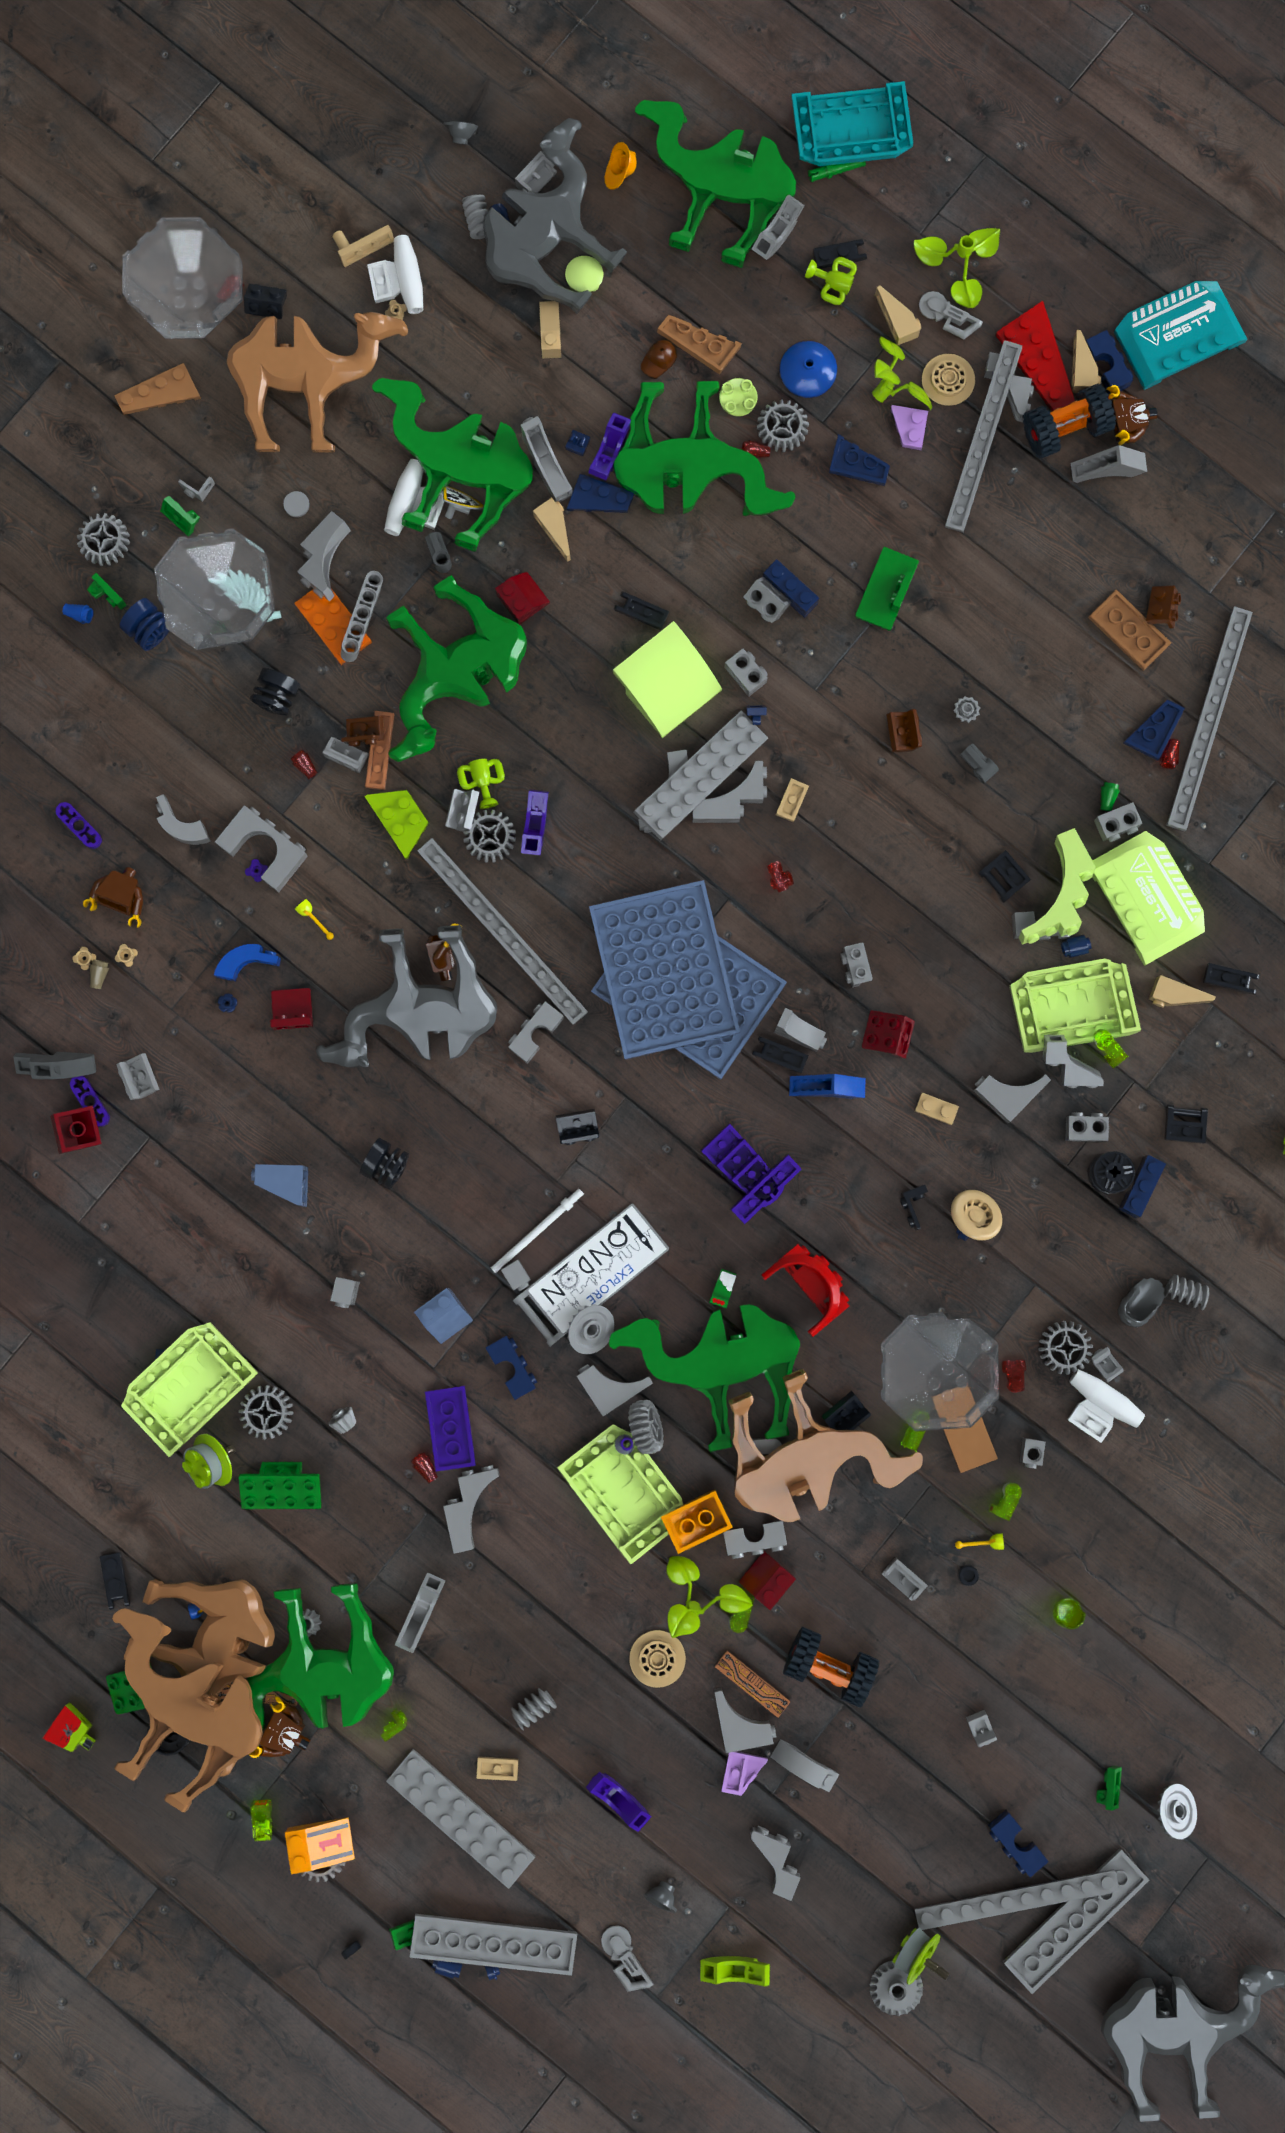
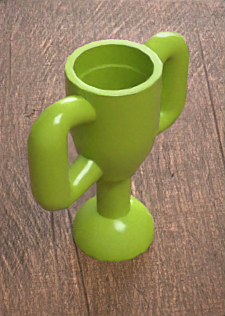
M838 257L834 260L832 270L828 273L817 268L816 262L811 260L805 278H812L815 275L825 279L826 284L821 290V298L831 304L840 305L844 302L845 295H848L854 280L853 276L857 271V265L851 260ZM840 264L851 270L847 274L838 271V265ZM833 288L840 293V296L837 298L828 294L827 291Z
M478 759L457 769L459 784L463 789L469 790L476 786L481 788L483 800L479 805L480 809H488L498 805L497 800L491 798L488 789L489 784L501 783L505 778L502 763L498 759H491L489 761L487 759ZM492 765L495 766L497 778L490 777L489 767ZM464 771L471 772L473 781L469 784L467 783Z

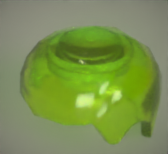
M1064 1598L1054 1605L1053 1618L1058 1626L1071 1630L1078 1629L1084 1623L1086 1613L1081 1609L1080 1603L1076 1600Z

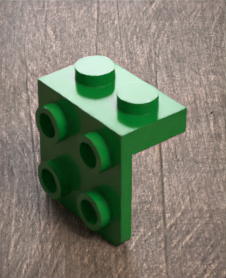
M125 1671L106 1676L116 1714L145 1709L143 1701L128 1682Z

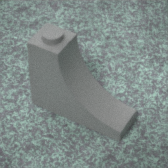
M1118 445L1071 463L1073 482L1079 483L1107 476L1134 477L1147 472L1145 453Z
M785 1008L774 1033L815 1052L819 1048L823 1049L827 1038L824 1037L826 1032L803 1021L787 1008Z
M1045 1074L1032 1084L1010 1086L995 1080L990 1075L986 1078L982 1076L974 1084L977 1087L973 1091L1008 1124L1051 1079Z
M588 1364L579 1369L580 1374L577 1375V1378L602 1416H605L653 1384L649 1376L635 1382L614 1381L600 1373L594 1365L590 1367Z
M722 1688L714 1689L726 1753L774 1744L773 1738H776L774 1725L770 1726L769 1720L756 1721L743 1717L728 1704Z

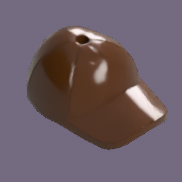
M660 340L654 343L641 363L643 373L653 379L665 373L677 359L675 346L667 340Z

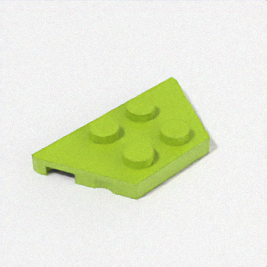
M407 790L366 795V800L405 859H408L412 849L418 843L421 834L429 824Z

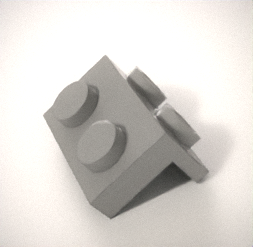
M864 943L844 947L840 957L842 964H846L848 972H845L847 983H851L853 988L860 986L861 983L872 981L873 978Z
M145 1053L116 1064L130 1100L142 1099L160 1090Z

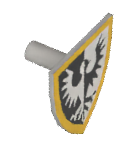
M449 486L443 489V501L450 503L445 517L452 519L455 510L469 514L470 509L484 508L483 504L462 491Z

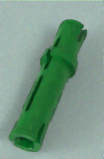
M866 162L827 165L808 170V176L811 177L809 180L812 183L823 178L830 179L833 175L864 167Z

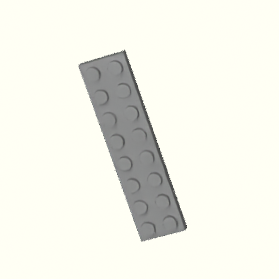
M741 710L633 813L662 840L750 757L768 737L756 725H753V722Z
M414 1749L387 1779L386 1782L508 1889L535 1858L536 1855Z
M1120 1848L1095 1872L1114 1869L1120 1891L1062 1903L1003 1961L1031 1994L1052 1976L1149 1881L1144 1873Z
M415 1914L410 1958L572 1976L577 1932Z

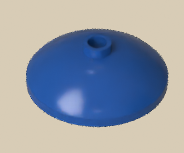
M803 341L796 343L785 352L781 359L780 376L782 382L790 392L797 396L805 398L820 396L831 388L836 379L837 363L835 357L826 346L818 342ZM811 362L813 365L809 367L806 363Z

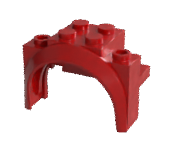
M797 1244L760 1276L766 1280L781 1268H784L824 1315L817 1324L807 1331L811 1337H814L850 1306L847 1303L849 1298L842 1291L840 1292L839 1288L843 1286L841 1283L843 1279L836 1271H831L827 1267L830 1264L823 1255L818 1256L817 1254L810 1257L811 1253L804 1245L800 1247ZM796 1265H802L798 1269L795 1268ZM829 1296V1301L825 1304L824 1300Z

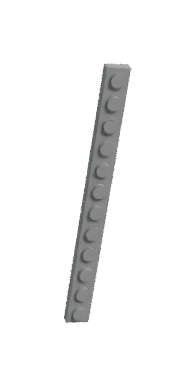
M1235 606L1232 608L1166 826L1181 831L1187 830L1253 613L1251 611Z
M432 838L418 850V853L572 1025L576 1024L588 1013Z

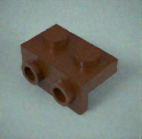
M1175 585L1152 587L1146 618L1148 624L1167 623L1170 629L1174 628L1175 621H1178V605L1181 604V594L1178 593Z
M916 709L886 714L892 752H909L922 747V736L920 734L919 717Z
M382 716L346 719L347 737L341 738V742L348 743V746H360V742H365L366 745L377 744V741L384 740Z

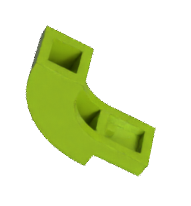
M740 1956L705 1958L701 1960L700 1981L712 1984L745 1982L765 1987L770 1983V1964L758 1962L756 1958Z

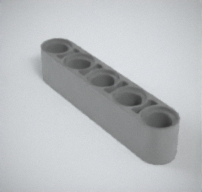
M378 571L367 573L344 636L340 655L346 662H353L358 657L382 587L383 577ZM370 581L377 582V585H372ZM367 597L370 598L372 601L368 602L365 601L363 598ZM363 614L366 618H360L357 615ZM357 631L360 635H354L351 632ZM346 648H352L354 652H348Z

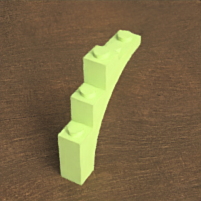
M1075 828L1056 837L1054 844L1060 856L1062 866L1060 894L1054 905L1042 918L1021 930L1019 939L1022 945L1025 943L1032 944L1045 935L1051 936L1057 930L1061 937L1067 934L1071 936L1079 931L1082 921L1075 908H1080L1086 904L1089 894L1083 882L1092 878L1096 867Z

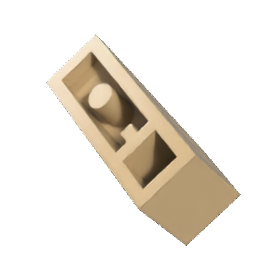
M878 286L875 296L896 344L900 345L918 338L921 330L919 319H915L914 314L882 286Z
M556 301L539 302L542 359L561 358L559 303Z
M1081 330L1076 331L1073 340L1071 382L1073 393H1079L1078 391L1097 383L1101 384V376H1098V367Z
M551 497L534 509L533 515L568 562L571 559L563 515L564 509L559 501L555 502Z
M1162 975L1156 978L1149 996V1000L1153 1001L1154 1005L1162 1008L1164 1006L1210 1003L1216 998V996Z

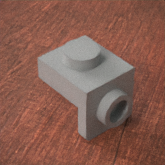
M1108 1347L1099 1349L1093 1354L1091 1358L1093 1365L1107 1383L1124 1372Z
M985 1710L966 1717L978 1747L988 1745L997 1740Z

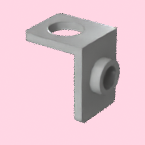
M208 477L201 489L197 491L182 480L178 481L187 496L192 499L196 497L202 502L215 485L213 479Z

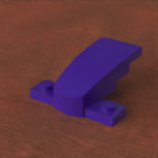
M729 1123L700 1150L730 1181L745 1193L730 1209L744 1224L762 1207H766L776 1201L781 1195L784 1186L802 1170L788 1154L770 1170L759 1154L753 1150Z

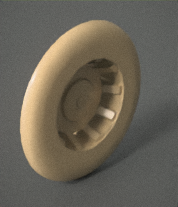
M942 354L931 359L925 366L922 373V385L928 397L934 402L946 406L956 405L965 401L971 395L975 386V374L971 365L964 358L955 354Z
M966 1190L954 1198L951 1205V1215L955 1225L963 1234L975 1240H989L999 1233L1002 1226V1213L998 1204L989 1195L978 1190Z
M655 1630L643 1634L635 1641L630 1651V1666L633 1674L640 1682L650 1687L660 1688L674 1683L681 1676L685 1667L686 1656L681 1642L676 1637L672 1638L670 1633ZM656 1644V1647H650L651 1645ZM659 1644L665 1645L664 1648L659 1647ZM646 1648L649 1650L647 1654L644 1653ZM668 1648L671 1650V1653L669 1654L666 1651ZM642 1657L646 1658V1662H642Z

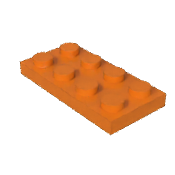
M311 590L294 604L342 665L346 661L341 658L340 652L352 615L333 590L332 592L335 596L330 602L325 597L319 598ZM357 631L351 632L354 635H360ZM365 634L360 651L372 643L367 634ZM346 648V651L354 652L352 648Z

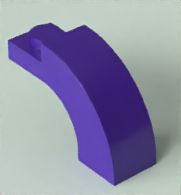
M616 413L612 414L606 426L601 446L589 468V474L607 480L610 472L614 469V461L623 448L631 419Z
M529 790L521 853L541 855L549 792Z

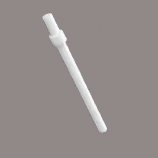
M578 1188L570 1197H565L560 1202V1206L490 1268L497 1273L566 1210L569 1211L573 1207L572 1204L583 1196L584 1193Z

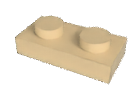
M791 778L776 815L794 823L809 786Z
M921 1093L915 1112L952 1125L959 1106Z
M478 1757L477 1779L517 1781L519 1759Z

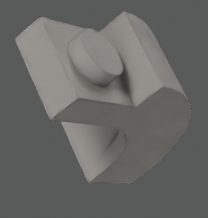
M787 195L772 222L759 234L752 250L766 260L772 257L798 222L796 220L805 205L791 195Z
M162 794L156 797L158 801L156 807L160 815H162L157 820L170 836L180 842L192 845L211 842L201 820L194 823H183L177 820L166 796Z
M781 1739L771 1755L773 1760L799 1778L830 1792L839 1776L836 1771L813 1760L795 1746Z

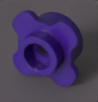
M253 859L250 867L245 870V874L253 877L256 882H261V876L268 869V866L259 863L258 859Z

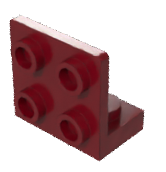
M310 988L275 990L271 992L273 1019L270 1020V1024L273 1030L313 1027Z
M871 1010L862 1048L890 1053L898 1058L906 1059L915 1021L904 1015Z

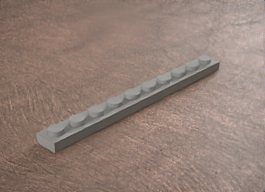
M1005 340L1003 342L945 528L964 533L1023 345Z
M1113 1869L915 1908L918 1927L921 1930L1118 1892L1120 1890L1116 1872Z

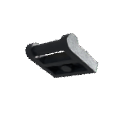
M1006 850L978 873L1001 896L1000 899L1003 903L1031 881L1029 876ZM993 868L1011 888L1008 892L990 873Z
M1167 1105L1165 1140L1206 1143L1208 1109L1177 1108L1174 1105ZM1174 1115L1199 1117L1200 1121L1199 1123L1175 1121Z

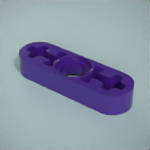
M62 802L56 807V815L88 848L96 849L101 845V835L71 804ZM63 808H70L68 812L73 816L71 820L65 814L62 815ZM79 820L83 821V829L76 831L74 823ZM86 832L93 837L96 835L94 838L96 842L94 844L92 842L88 843L90 840L85 835Z
M84 1076L73 1077L70 1081V1088L82 1108L87 1107L84 1102L85 1098L90 1095L95 1098L93 1108L99 1114H104L103 1122L97 1121V1126H106L110 1116L89 1080ZM77 1080L84 1081L82 1084L84 1090L87 1091L89 1089L90 1092L82 1094L83 1091L75 1087Z

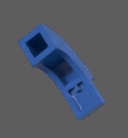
M259 944L242 945L228 952L220 960L215 969L214 976L236 982L237 976L244 966L255 962L280 966L281 959L276 956L277 953L265 951L263 953L264 947Z

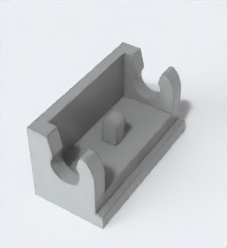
M540 151L515 178L516 187L521 191L539 193L557 173L553 168L555 165Z
M335 737L330 738L323 751V755L326 758L358 773L361 772L369 756V753L353 746H348L347 743L341 742Z
M896 1557L881 1573L911 1601L916 1600L928 1586Z

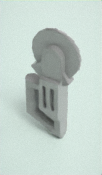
M927 292L920 299L919 310L923 316L928 319H935L936 322L944 318L947 319L943 330L961 339L967 338L980 328L983 323L981 320L969 315V313L951 305L950 301L947 302L945 297L939 292ZM966 321L972 323L965 330H961L950 324V322H953L961 326Z
M619 1925L607 1928L602 1935L601 1945L604 1951L611 1956V1960H621L622 1963L616 1966L613 1971L627 1992L653 1986L652 1980L632 1953L633 1946H631L629 1931ZM626 1968L631 1976L642 1975L645 1980L630 1982L622 1969Z

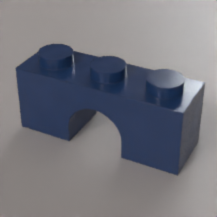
M1106 330L1087 339L1086 343L1095 362L1103 360L1110 366L1111 370L1105 372L1101 378V383L1105 390L1112 385H1117L1120 391L1130 387L1133 381V374L1124 364L1122 353L1118 352L1115 347L1116 343L1113 336L1109 335Z
M777 559L763 573V577L792 602L791 606L804 618L818 605L819 597Z
M1150 1155L1143 1156L1135 1173V1181L1130 1190L1126 1192L1119 1210L1135 1218L1141 1217L1166 1163Z
M505 1336L487 1346L486 1350L495 1365L502 1361H509L514 1365L515 1375L505 1384L514 1400L534 1390L536 1388L535 1384L538 1382L532 1372H527L525 1366L528 1364L523 1355L518 1356L515 1350L518 1346L513 1337L509 1339L508 1336Z
M1007 1810L988 1824L991 1829L989 1834L996 1843L999 1840L1004 1845L1002 1850L1009 1859L1014 1857L1018 1862L1015 1866L1022 1875L1027 1873L1031 1877L1049 1862L1033 1841L1026 1847L1015 1846V1836L1022 1828Z

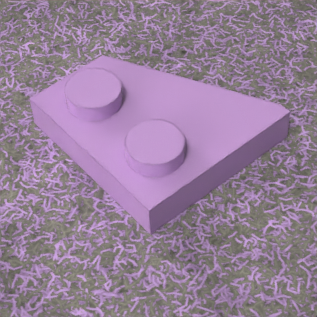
M892 405L891 413L894 416L895 426L900 435L902 447L921 450L928 411Z
M738 1751L730 1752L728 1754L721 1792L742 1796L748 1785L767 1763L768 1758Z

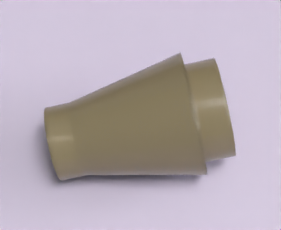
M93 959L92 964H90L91 988H102L109 970L108 962Z

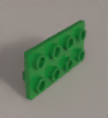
M883 547L855 617L890 631L919 560Z
M262 1462L259 1474L239 1475L241 1508L321 1509L320 1475L301 1474L302 1462Z

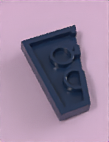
M838 434L829 473L885 486L890 465L874 455L866 453L854 443L851 444Z
M580 474L567 506V511L584 510V512L628 513L634 493Z
M1167 700L1123 744L1158 761L1185 708Z

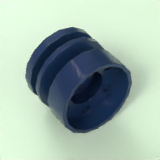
M143 598L131 606L120 622V629L129 637H134V642L145 651L156 647L167 636L172 627V621L165 617L164 613L158 612V608L147 598Z

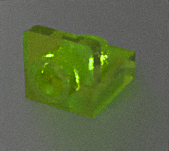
M397 1708L391 1712L397 1723L392 1721L383 1727L385 1731L382 1732L381 1736L385 1742L407 1726V1717L403 1711H398Z

